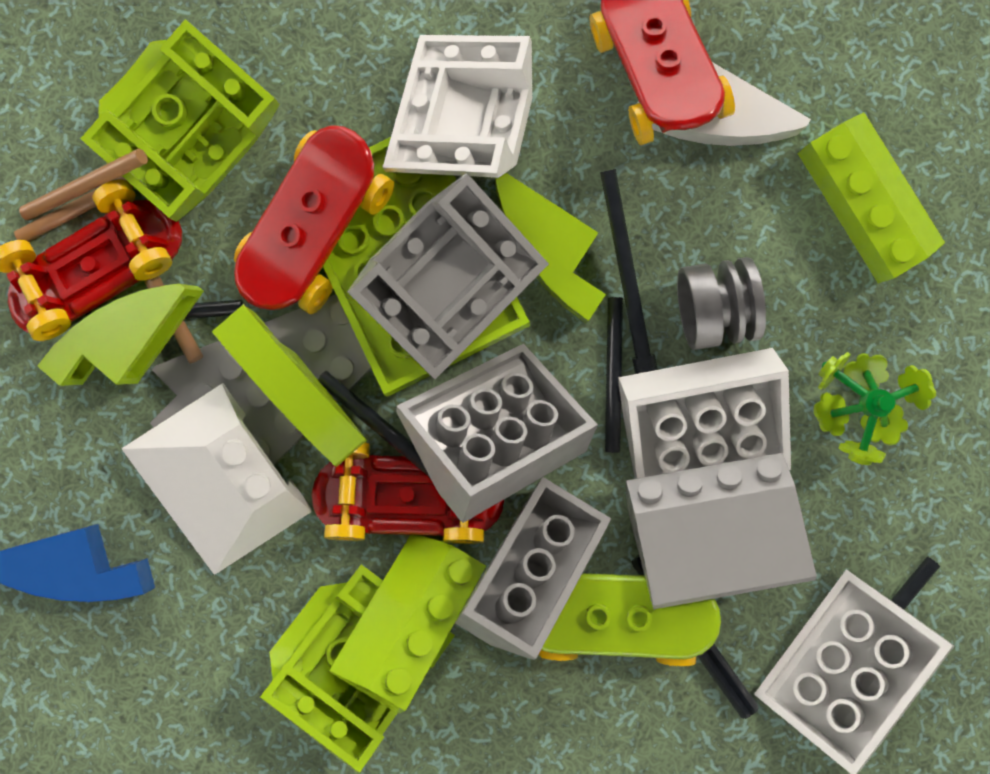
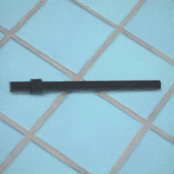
M616 169L600 172L635 357L632 358L634 372L639 374L658 370L655 354L650 352Z

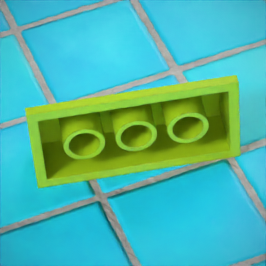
M865 112L831 129L797 153L878 284L898 277L929 258L945 244L942 236Z
M410 535L328 672L398 714L405 712L485 570L486 565L453 545L422 535Z

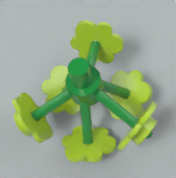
M846 352L839 359L832 356L827 362L822 363V369L818 375L823 379L818 388L820 390L826 389L836 378L861 397L859 404L846 406L845 400L841 395L832 396L828 392L821 394L820 401L815 403L813 407V412L819 422L820 429L823 432L830 431L833 436H841L845 431L844 424L849 422V414L863 412L865 415L860 420L861 427L864 429L861 442L856 443L846 440L845 443L839 444V449L848 453V459L857 464L872 465L873 462L882 463L886 453L877 450L876 447L870 445V442L877 443L882 441L884 444L892 446L900 441V433L908 430V422L903 419L904 411L902 407L896 404V400L904 397L908 403H914L918 409H928L931 406V400L936 397L932 376L926 369L918 370L914 365H909L905 368V373L898 376V385L901 389L889 393L886 390L879 389L880 383H884L889 379V373L885 370L888 363L884 356L873 355L870 357L866 353H861L857 356L856 361L849 362L845 366L844 364L851 356L850 353Z

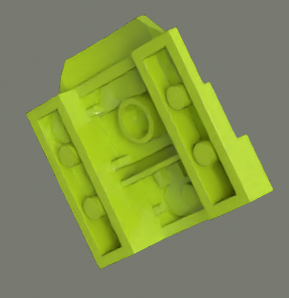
M185 19L167 40L152 41L148 44L127 73L99 100V118L80 139L107 163L136 149L143 150L148 158L147 164L122 175V177L167 217L177 222L204 200L244 157L267 127L280 104L269 92Z
M362 564L348 582L320 586L269 652L272 682L260 696L262 700L357 773L361 772L382 742L384 732L397 715L390 708L328 672L383 581ZM449 632L429 670L434 667L455 637L452 632Z

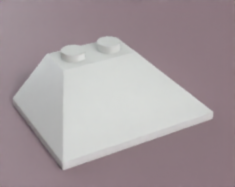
M420 35L384 160V171L458 176L468 173L469 176L499 178L516 166L532 102V41L530 36Z
M224 383L122 448L125 455L214 575L312 512L311 507L291 479L286 482L245 426L242 420L246 414Z

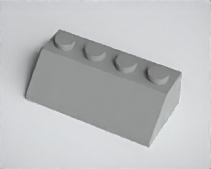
M542 477L528 497L455 624L491 646L535 660L611 518Z

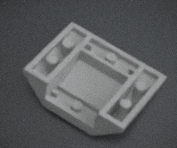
M466 173L428 201L368 261L347 292L433 379H436L549 263Z

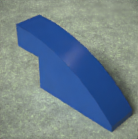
M98 524L0 551V584L34 596L61 601L96 602L143 595L155 588L148 558L110 568Z

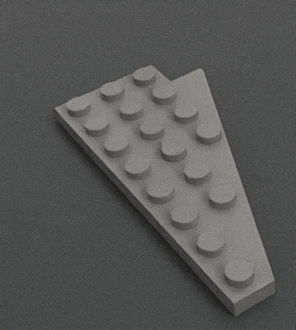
M336 294L330 296L322 308L314 314H308L300 308L264 322L277 340L294 351L317 379L324 371H328L345 387L351 390L372 369ZM220 341L199 348L203 358L195 363L190 364L185 355H181L156 365L152 369L177 395L150 422L153 427L224 383L246 414L242 420L273 465L304 436L247 375Z

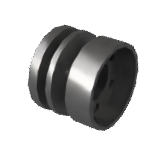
M738 258L734 264L729 260L722 261L719 264L717 279L711 266L707 263L681 267L679 269L677 277L678 304L685 338L692 350L719 346L722 343L724 329L729 340L734 344L743 341L744 336L749 341L760 340L764 336L766 328L765 295L757 266L751 258Z

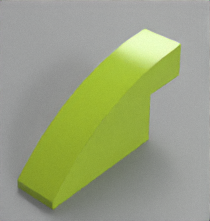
M504 173L499 178L495 177L496 193L501 211L549 263L536 277L537 280L565 309L586 324L606 294L573 272L595 240L598 232L508 173Z
M170 284L141 290L116 299L94 311L73 326L53 345L37 366L59 386L83 385L95 367L116 385L138 384L204 290L199 286Z
M243 304L212 331L263 393L334 466L337 467L367 441L300 357L280 343L260 317L250 308Z

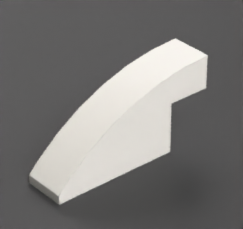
M713 63L718 76H725L731 86L735 101L734 115L719 119L716 116L711 122L698 128L670 130L664 132V134L703 144L727 146L753 145L796 136L807 127L811 119ZM652 124L653 130L661 132L658 125Z

